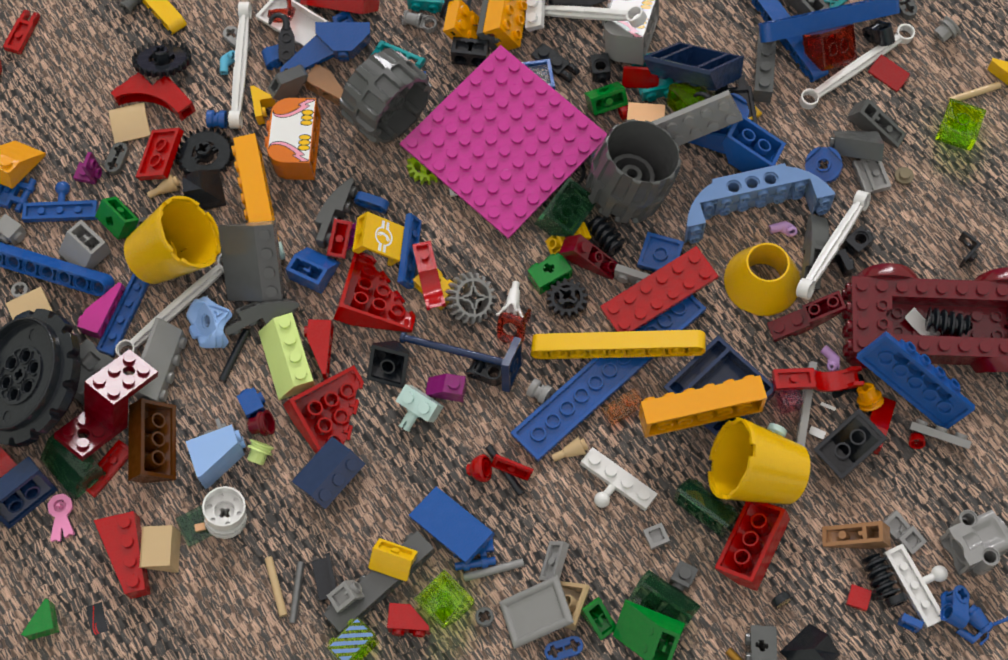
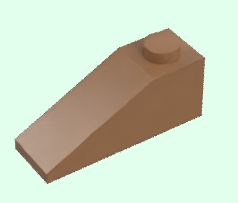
M315 64L308 74L305 83L306 89L340 106L339 100L343 93L342 87L327 67Z
M883 521L822 527L823 547L888 548L891 547L890 527Z

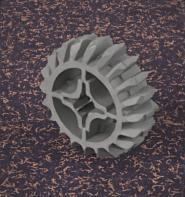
M467 272L466 275L462 273L459 277L453 278L454 283L448 284L451 289L445 291L449 294L445 301H449L450 304L446 308H452L450 314H456V320L461 319L462 323L469 322V324H474L475 321L480 323L482 319L488 318L487 313L493 312L490 307L496 305L492 302V299H495L496 296L492 295L491 292L495 289L489 288L491 282H485V276L479 277V273L472 274V272ZM465 284L464 292L459 296L460 289ZM476 286L480 290L481 294L477 292ZM472 296V298L476 297L477 299L469 300L464 299V297ZM482 301L479 310L476 312L478 302ZM459 302L463 303L465 310L461 307Z

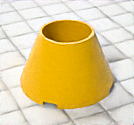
M761 243L738 252L729 261L725 269L724 286L729 298L738 308L753 315L772 316L788 309L797 298L796 289L800 281L799 270L786 251L776 244ZM756 264H766L776 269L780 277L774 280L761 279L751 271L750 267Z

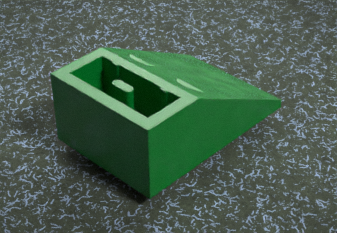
M625 599L613 636L644 660H672L685 623Z

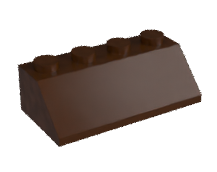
M141 398L129 405L128 481L152 483L176 480V405Z

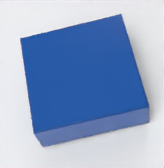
M903 613L898 620L899 626L914 633L920 631L924 624L923 621L906 613Z

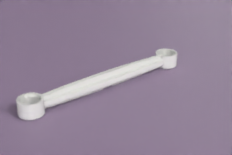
M251 2L238 3L239 24L234 57L235 66L233 68L232 105L228 115L230 129H242L243 124L242 105L248 58L249 19L252 18Z
M545 5V16L628 21L632 27H640L647 20L646 13L638 5L632 6L628 10Z
M901 24L895 32V42L889 46L877 45L834 74L816 89H805L799 98L801 107L813 109L817 105L819 98L866 69L881 54H887L900 43H910L915 35L914 27L910 24ZM899 31H907L911 37L905 38L900 35ZM810 95L815 99V102L808 103L804 100L803 96Z
M862 190L856 192L853 205L827 241L807 277L799 281L796 289L797 297L807 300L812 297L815 284L838 252L841 244L845 241L862 210H867L871 200V193Z
M222 253L218 256V264L171 302L131 340L125 339L120 341L115 348L117 355L120 356L121 349L127 345L132 346V351L137 355V348L148 340L155 318H160L169 323L188 307L194 299H197L224 273Z

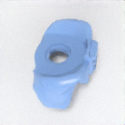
M208 295L202 296L200 299H194L186 313L187 319L191 324L189 332L192 339H198L199 346L202 348H225L229 341L224 334V326L232 318V312L211 301Z

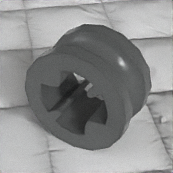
M481 607L476 611L475 619L477 624L481 627H488L493 623L494 614L490 608ZM485 612H488V617H490V620H485L484 622H481V617H479V615H484Z

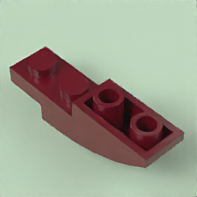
M836 291L802 305V309L770 321L767 325L774 342H777L791 335L797 336L834 318L847 308L840 291Z

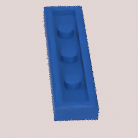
M412 213L406 214L397 280L406 289L414 288L413 279L416 273V260L412 244L419 243L422 221Z

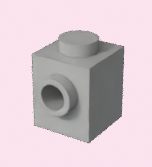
M4 214L0 218V240L5 244L10 243L13 246L22 242L27 232L21 224L7 214Z

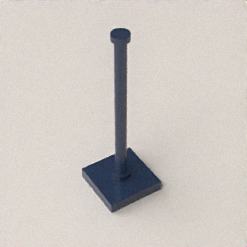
M402 332L399 339L400 343L403 344L407 342L501 366L502 391L509 393L522 366V338L518 337L513 338L504 358L407 335V332Z

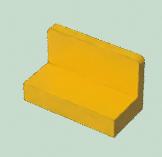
M379 538L372 548L368 568L407 581L418 551Z

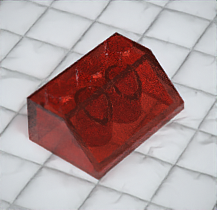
M854 24L803 35L805 54L821 71H826L857 59Z

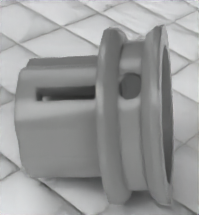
M944 16V20L939 21L940 26L933 31L935 36L943 43L950 37L956 38V34L961 33L957 24L948 16Z

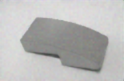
M897 510L893 511L883 520L890 527V535L900 545L903 544L910 555H913L927 542L915 526H910Z

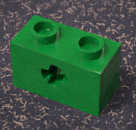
M619 82L584 93L588 110L594 116L628 105L625 87Z
M117 196L102 199L95 215L118 240L127 238L136 229L139 221Z
M559 253L549 255L543 262L535 263L528 269V278L539 295L548 291L550 285L556 286L557 280L562 283L564 278L567 280L572 277V268Z

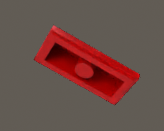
M882 54L868 70L869 74L895 92H898L910 77L907 71Z
M623 66L622 85L624 87L647 89L657 87L659 78L657 77L658 75L651 74L648 67Z
M334 218L327 250L328 257L346 259L353 222Z
M498 454L494 455L491 467L528 481L534 470Z

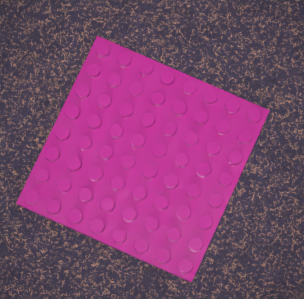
M500 45L399 144L509 239L594 153L607 136V133Z

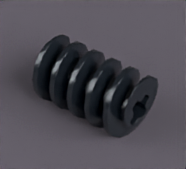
M596 217L587 224V229L590 230V234L594 236V239L598 241L599 246L603 247V251L609 257H613L619 253L626 240L624 238L618 240L621 234H615L617 228H611L613 223L611 221L607 222V217Z
M930 307L925 320L926 331H929L932 326L934 333L940 328L942 335L949 330V336H953L955 332H957V337H961L962 334L966 336L969 331L971 317L966 315L963 318L962 313H958L955 316L953 311L947 314V310L943 309L939 312V308L931 310Z
M881 553L870 555L861 560V563L866 565L864 571L870 572L867 575V579L873 580L870 583V587L876 588L873 591V595L880 596L876 601L894 596L900 591V588H893L897 580H890L894 572L886 571L891 567V564L883 563L888 557H881Z

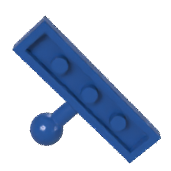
M60 181L55 186V191L58 194L57 202L23 203L22 221L24 223L97 220L95 215L99 208L97 200L65 201L66 195L70 192V185L65 181Z

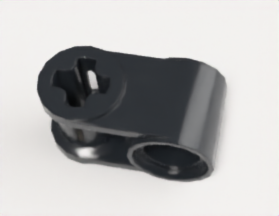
M877 20L870 27L862 29V34L868 42L880 46H889L895 42L892 25L889 22Z
M472 359L473 361L469 369L465 371L468 377L491 386L502 384L501 366ZM492 373L499 374L497 377H490Z

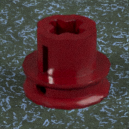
M269 410L259 411L255 417L248 418L247 425L252 435L259 433L262 436L274 434L275 420Z

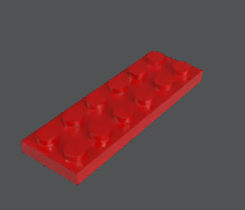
M695 246L600 306V309L616 332L636 331L714 282L719 276L699 248Z

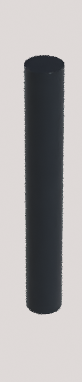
M242 330L218 379L219 381L226 383L250 333L248 330Z
M492 444L485 448L492 459L495 454H498ZM501 471L518 497L523 495L525 491L516 478L509 473Z

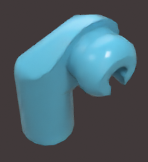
M230 50L220 58L219 73L221 75H228L229 66L235 62L234 50Z

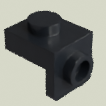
M845 249L839 250L830 264L836 262L845 278L852 275L855 264L853 259L849 258Z

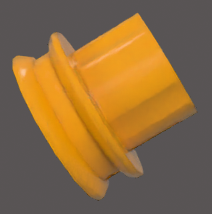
M867 382L864 383V386L857 388L859 396L856 401L859 404L860 410L866 412L874 411L883 405L884 398L882 393L875 389L873 383Z

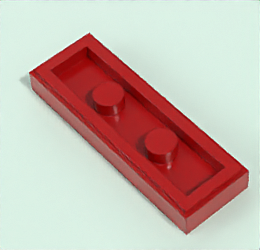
M118 440L79 486L95 498L128 460V446L121 440Z

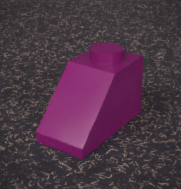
M446 373L429 377L425 394L431 398L464 402L467 386L466 376Z

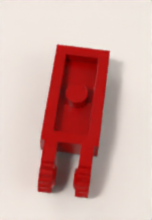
M23 11L3 45L5 51L22 54L40 19L39 13L34 12L28 21L31 15L30 11Z

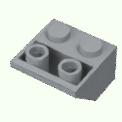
M80 220L66 232L58 253L69 263L93 269L111 253V250L100 236Z

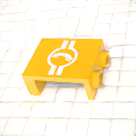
M367 211L357 217L352 252L359 254L365 250L372 251L387 257V265L392 266L400 262L404 226Z

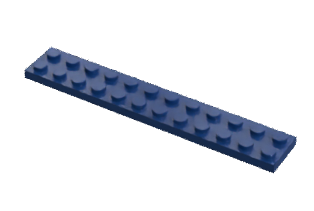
M691 295L636 331L685 330L706 311V307ZM654 357L593 358L512 430L510 435L539 462Z

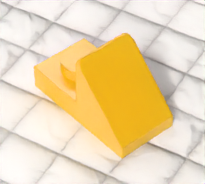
M250 86L255 118L258 125L265 124L264 117H267L266 108L273 107L276 104L275 99L256 86Z

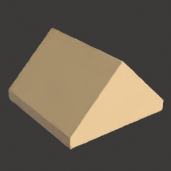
M173 525L142 527L139 568L178 573L181 532Z
M560 581L574 623L565 626V628L575 631L581 617V610L584 608L588 598L590 586Z

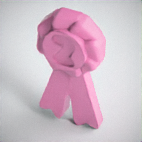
M66 494L54 495L48 503L49 514L55 517L50 538L51 542L56 540L58 542L62 541V530L65 538L75 535L68 519L69 514L73 510V502Z

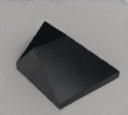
M219 169L197 170L182 177L184 196L199 202V207L203 210L226 206Z
M397 340L372 343L366 379L403 389L410 352Z
M810 623L780 651L787 660H835L840 655L830 636Z

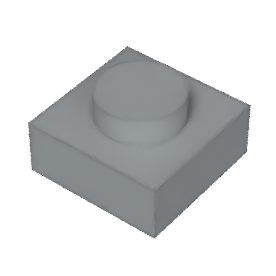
M662 522L643 530L650 550L670 543Z

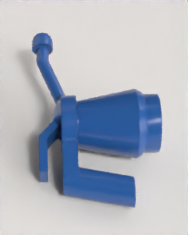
M973 603L969 606L970 618L968 623L979 630V632L973 635L963 628L958 629L955 633L971 644L986 633V637L979 643V645H982L989 639V632L993 626L1007 622L1008 616L993 623L989 622L981 608Z

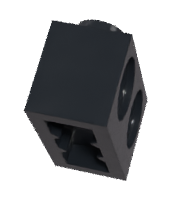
M453 37L451 47L452 64L478 67L490 54L489 41Z

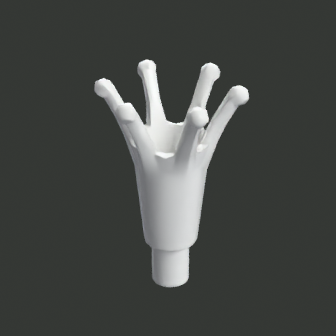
M518 281L512 282V288L509 290L504 306L496 313V316H499L506 310L502 323H506L509 313H513L515 325L518 324L517 312L521 319L525 318L520 309V283Z

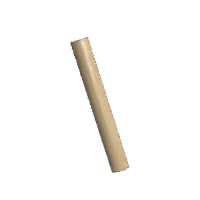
M998 81L948 97V101L950 104L1000 89L1001 83Z
M266 557L265 563L279 617H284L288 614L273 557Z

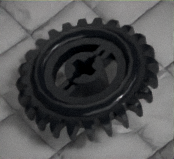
M155 40L154 47L148 42V49L144 45H142V52L137 48V53L134 52L132 56V65L141 75L145 74L147 77L152 76V78H156L159 76V78H163V76L169 77L170 75H176V72L180 73L182 70H185L189 66L192 57L190 50L187 46L184 47L183 43L179 47L177 41L172 46L171 40H169L168 45H165L164 40H162V44L158 45Z
M203 126L202 132L196 128L195 135L189 131L190 138L183 135L185 142H180L179 145L182 148L178 147L177 152L179 154L176 153L175 157L177 159L176 163L179 165L180 171L184 172V175L197 170L219 169L220 176H222L221 171L227 172L226 166H232L230 161H233L235 158L231 146L234 143L231 142V137L227 136L225 131L221 134L220 129L217 128V131L214 133V129L211 126L209 132H207L206 127ZM218 152V156H217V158H216V160H215L214 162H212V163H210V164H208V165H200V164H199L200 162H203V163H209V162H211V161L213 160V158H214V154Z

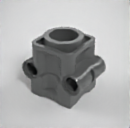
M86 339L80 345L81 373L74 400L81 405L84 404V381L114 360L109 355L100 353L95 344L89 339Z

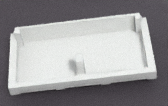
M269 0L256 14L257 20L279 33L283 26L282 19L275 18L271 25L268 24V21L274 13L280 12L285 14L289 18L290 27L295 36V43L301 47H304L316 36L315 22H329L295 0Z

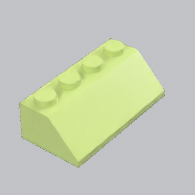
M293 313L273 318L258 333L278 400H282L304 392L315 386V382Z

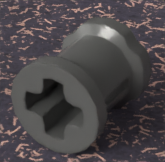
M124 0L119 3V6L123 11L131 15L133 9L143 1Z

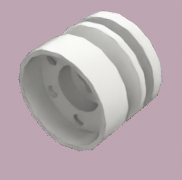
M223 486L211 490L205 496L202 510L205 527L208 532L221 539L233 538L240 534L245 528L247 521L245 499L242 494L232 487Z

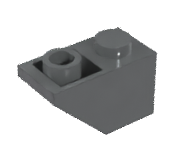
M297 65L277 73L268 87L272 98L279 101L284 98H296L301 87L306 83L308 74L302 65Z

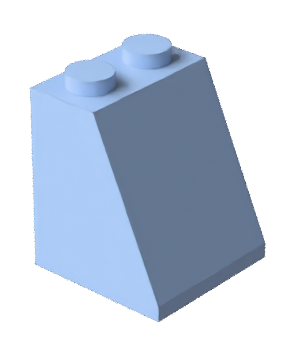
M233 425L186 441L196 476L205 489L215 483L245 455L243 448H246V443L240 431H235Z

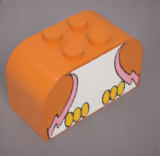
M284 98L278 101L271 109L270 120H267L266 124L268 136H265V147L267 148L275 173L281 178L289 180H315L321 114L316 98Z

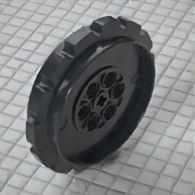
M36 309L35 312L28 310L15 316L14 320L7 322L0 328V444L16 447L17 445L26 446L36 442L41 434L46 435L61 420L75 397L81 373L80 345L77 335L72 333L73 326L70 322L55 312L46 309Z

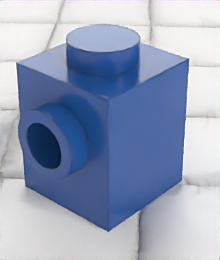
M254 387L245 389L236 396L247 418L255 417L259 411H265L263 403L266 401L262 393H257Z

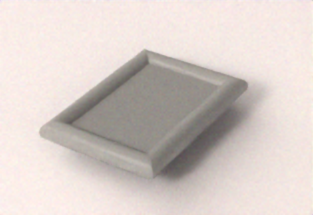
M558 575L499 602L514 649L574 623Z

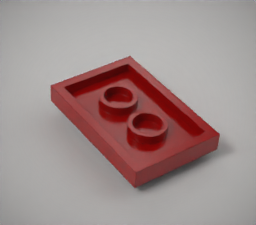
M179 127L152 130L135 177L140 181L168 179L184 131Z

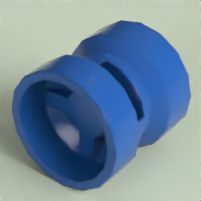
M207 110V128L211 126L213 128L215 126L222 129L227 128L228 114L226 110H220L219 112Z

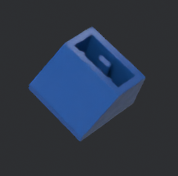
M306 247L294 254L285 270L290 280L322 294L340 262Z

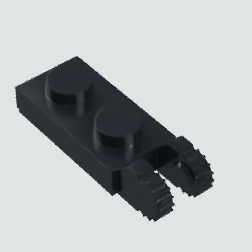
M544 43L531 54V58L534 60L550 59L552 72L568 83L572 81V77L565 71L566 69L574 75L580 73L578 67Z

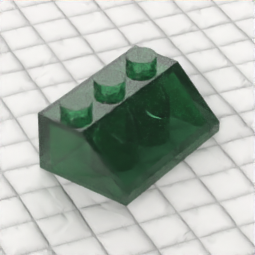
M569 177L534 224L548 235L573 236L595 204L592 205L588 198L590 193Z
M54 434L48 438L40 460L75 500L106 474L104 469L91 455L84 461H81L54 438Z
M688 478L676 490L674 502L721 538L727 534L739 517L737 510L733 506L724 504L720 501V498L704 489V485L698 480L693 481L691 478Z
M650 570L639 580L628 598V601L685 623L681 635L701 607Z

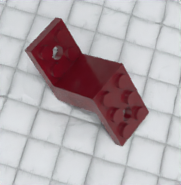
M127 350L84 381V411L56 431L54 438L81 461H84L127 428L128 398L158 377V371L133 351ZM127 371H131V372H133L134 374H133V375H125L124 373L127 372ZM82 433L89 435L87 438L78 437Z

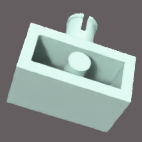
M405 384L396 402L407 408V413L398 426L410 432L418 417L427 422L434 423L444 405L413 385Z

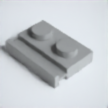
M853 160L852 166L862 191L874 194L891 189L892 185L882 161Z

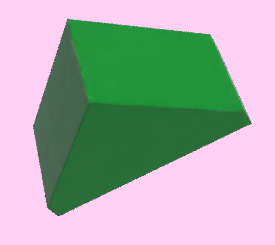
M599 597L582 608L581 616L601 641L615 630L616 625Z
M45 598L21 635L29 640L59 632L55 605Z

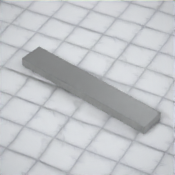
M810 361L807 368H814L816 370L817 362ZM813 389L803 390L795 442L804 447Z

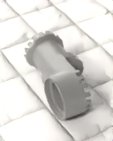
M405 10L403 13L402 25H413L416 28L423 29L426 33H434L438 29L437 20L432 15L416 14L409 12V10ZM428 22L434 23V26L431 28L425 27Z

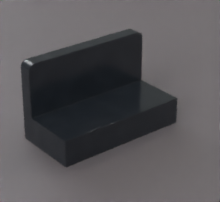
M325 553L326 558L311 561L320 602L329 600L326 595L338 586L333 559L330 553Z

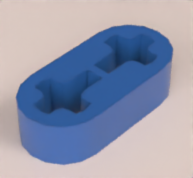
M358 191L354 198L356 205L383 214L387 212L390 205L386 199L362 191Z
M570 636L551 642L545 647V657L547 660H566L578 656L583 650V642L577 636ZM571 641L580 645L577 647V651H573L572 648L565 650V647L570 646ZM551 647H554L555 650H563L557 653L556 658H553V655H548Z

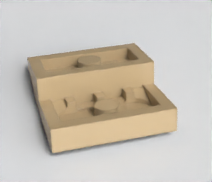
M144 102L109 110L115 143H125L150 137L149 119Z

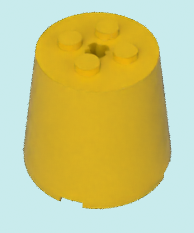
M186 196L170 197L127 237L124 243L125 260L131 271L139 279L149 284H159L204 269L216 261L215 259L221 251L218 226L209 212L205 213L199 207V202Z
M736 417V420H729L723 425L713 442L709 455L712 466L711 471H708V482L712 493L720 499L789 505L800 498L809 480L810 457L804 446L743 418Z

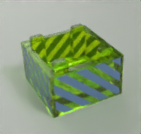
M357 617L355 620L352 618L347 622L348 627L336 639L332 637L328 641L329 646L327 649L336 660H363L380 643L376 635Z

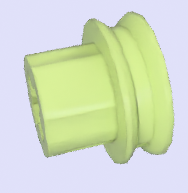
M250 439L251 444L247 447L251 449L247 459L259 465H264L267 455L272 456L271 450L274 447Z

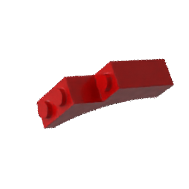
M138 72L110 92L114 101L119 106L131 102H151L169 109L181 121L196 111L192 101L166 76L158 79L151 85Z

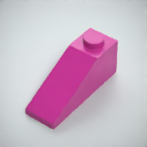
M118 282L85 309L83 315L77 321V328L81 333L101 339L125 291L122 283Z

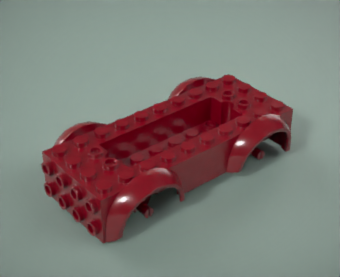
M882 263L865 268L856 276H852L849 282L846 283L845 289H842L841 296L847 308L842 312V319H845V326L842 328V337L845 338L842 354L846 356V363H849L851 366L867 368L856 359L857 353L887 331L898 341L902 339L905 342H912L920 355L926 354L930 358L931 364L970 365L975 373L1008 372V267L984 272L974 280L919 279L908 266L896 263ZM915 307L926 319L930 307L931 310L939 308V312L943 309L947 310V314L953 311L955 316L958 313H962L963 318L966 315H970L972 329L968 331L966 336L962 334L961 337H957V332L953 336H949V330L944 335L940 334L939 336L920 335L908 323L905 316Z

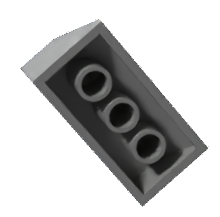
M155 318L141 356L145 362L158 371V377L134 394L137 400L141 398L158 402H165L167 400L168 386L173 383L175 377L173 372L175 367L180 364L181 350L185 349L187 345V338L183 330L160 318Z

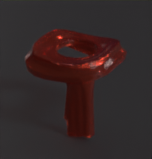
M287 0V8L269 10L267 17L270 18L272 14L280 12L285 14L289 21H291L295 15L296 8L292 7L291 0ZM275 18L272 21L275 23H283L281 18Z
M531 309L527 310L523 318L507 312L501 313L497 322V338L511 344L513 338L518 337L522 338L523 342L526 323L531 317ZM504 324H514L517 328V333L515 335L506 334L503 330Z

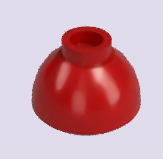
M485 454L475 457L466 466L467 475L472 476L477 481L488 482L492 475L490 459Z

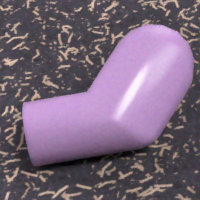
M787 221L769 225L771 234L781 232L788 237H793L797 234V228Z
M826 345L820 352L827 358V369L829 372L838 371L840 368V357Z

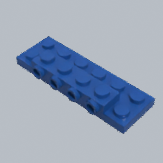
M886 331L857 353L856 359L938 426L948 429L975 410V405L960 393L959 382L954 378L950 380L940 366H933L930 358L926 354L920 355L916 351L914 344L910 341L905 342L902 339L898 341Z

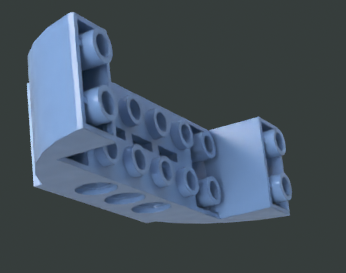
M785 163L714 178L711 184L697 195L691 205L686 223L684 243L690 242L694 244L703 239L706 225L705 220L712 218V216L719 214L720 216H726L737 210L744 212L751 207L762 208L769 203L780 204L787 199L798 200L805 196L810 213L819 216L824 215L831 208L835 192L818 176L799 168L786 166Z

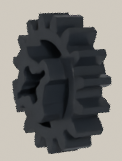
M564 278L563 283L557 280L556 286L550 285L551 291H547L548 298H546V303L549 304V311L554 310V316L559 313L561 319L564 318V315L568 319H571V315L577 318L578 311L583 313L584 307H587L586 300L588 299V294L585 293L586 288H580L581 282L574 284V279L567 282L566 278ZM576 294L579 295L580 301H578V298H576ZM555 296H556V298L558 299V303H557V304H556V302H555V300H554V297H555Z

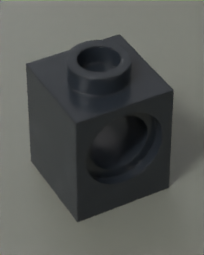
M608 53L590 55L592 82L605 83L610 81L611 69Z
M860 226L845 239L842 248L856 260L872 246L875 238L869 230Z

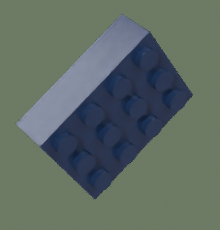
M678 42L645 55L644 61L650 73L658 75L657 77L660 79L671 78L677 83L687 82L694 87L704 86L707 87V90L716 91L741 78L744 56Z
M719 335L706 346V351L703 355L695 356L663 387L668 393L674 392L677 394L682 393L688 388L700 389L711 383L718 385L729 379L736 381L747 375H760L767 395L766 403L776 392L774 391L773 384ZM756 413L741 416L739 418H743L749 421ZM736 418L709 423L704 426L716 437L727 421H734Z

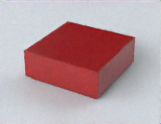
M851 584L846 605L866 612L872 590Z

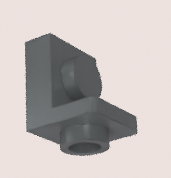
M680 560L670 578L669 583L672 584L671 587L678 592L686 591L688 593L699 569Z

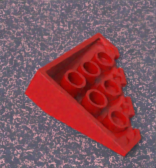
M354 252L333 319L352 326L411 333L416 318L413 311L408 313L404 309L403 303H405V300L398 290L395 292L391 291L388 286L391 282L384 271L379 272L374 267V264L377 262L375 258L363 252L359 254Z
M355 365L290 398L283 404L291 421L315 453L321 449L330 437L335 438L343 445L345 440H350L353 426L349 425L351 415H356L359 400L355 397L357 390L362 389L364 384Z

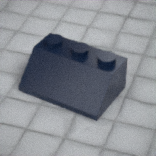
M330 437L291 482L320 509H326L363 468L365 463L352 450L335 438Z
M29 456L0 478V521L8 529L58 491L55 485Z

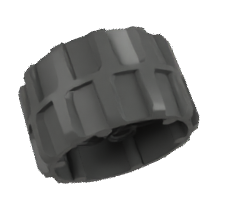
M390 48L378 53L375 52L355 69L343 87L344 90L339 100V105L342 108L341 113L346 120L370 141L377 144L379 142L386 144L398 136L400 137L416 122L429 101L428 98L432 85L429 82L428 75L402 53Z

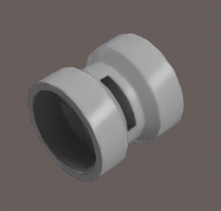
M535 378L528 387L526 395L531 398L535 397L539 403L543 404L550 397L553 388L549 385H542V382Z

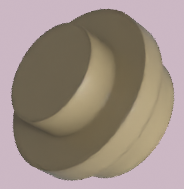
M900 167L896 170L894 176L898 183L906 185L912 182L914 173L907 167Z

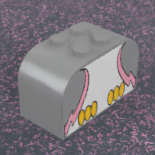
M611 0V3L607 4V8L628 10L632 6L638 5L642 7L647 15L646 22L640 27H632L628 21L602 20L605 53H608L611 60L644 65V56L648 52L660 16L659 0Z

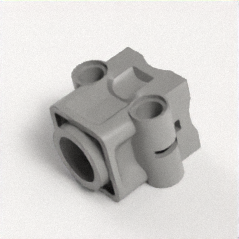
M964 510L951 523L946 533L939 538L944 549L952 555L954 566L959 575L971 570L977 575H985L999 563L1000 556L1008 552V528L993 510L978 516L972 510Z

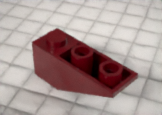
M581 234L565 237L559 252L560 255L571 263L611 280L614 278L616 265L619 264Z

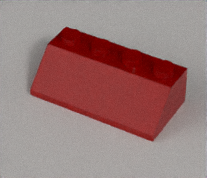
M746 501L716 563L715 569L737 584L758 591L790 521L787 510L769 503Z

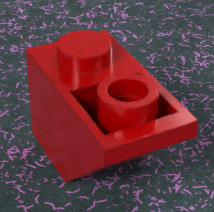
M389 603L387 629L389 632H392V635L404 636V633H413L414 637H425V634H430L429 625L410 604Z

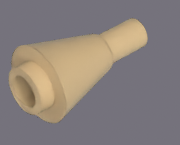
M170 174L168 179L163 180L155 189L147 192V195L151 199L159 194L179 191L181 182L177 176Z
M578 436L566 445L563 450L551 454L555 462L564 457L586 455L588 446L585 439L580 440Z

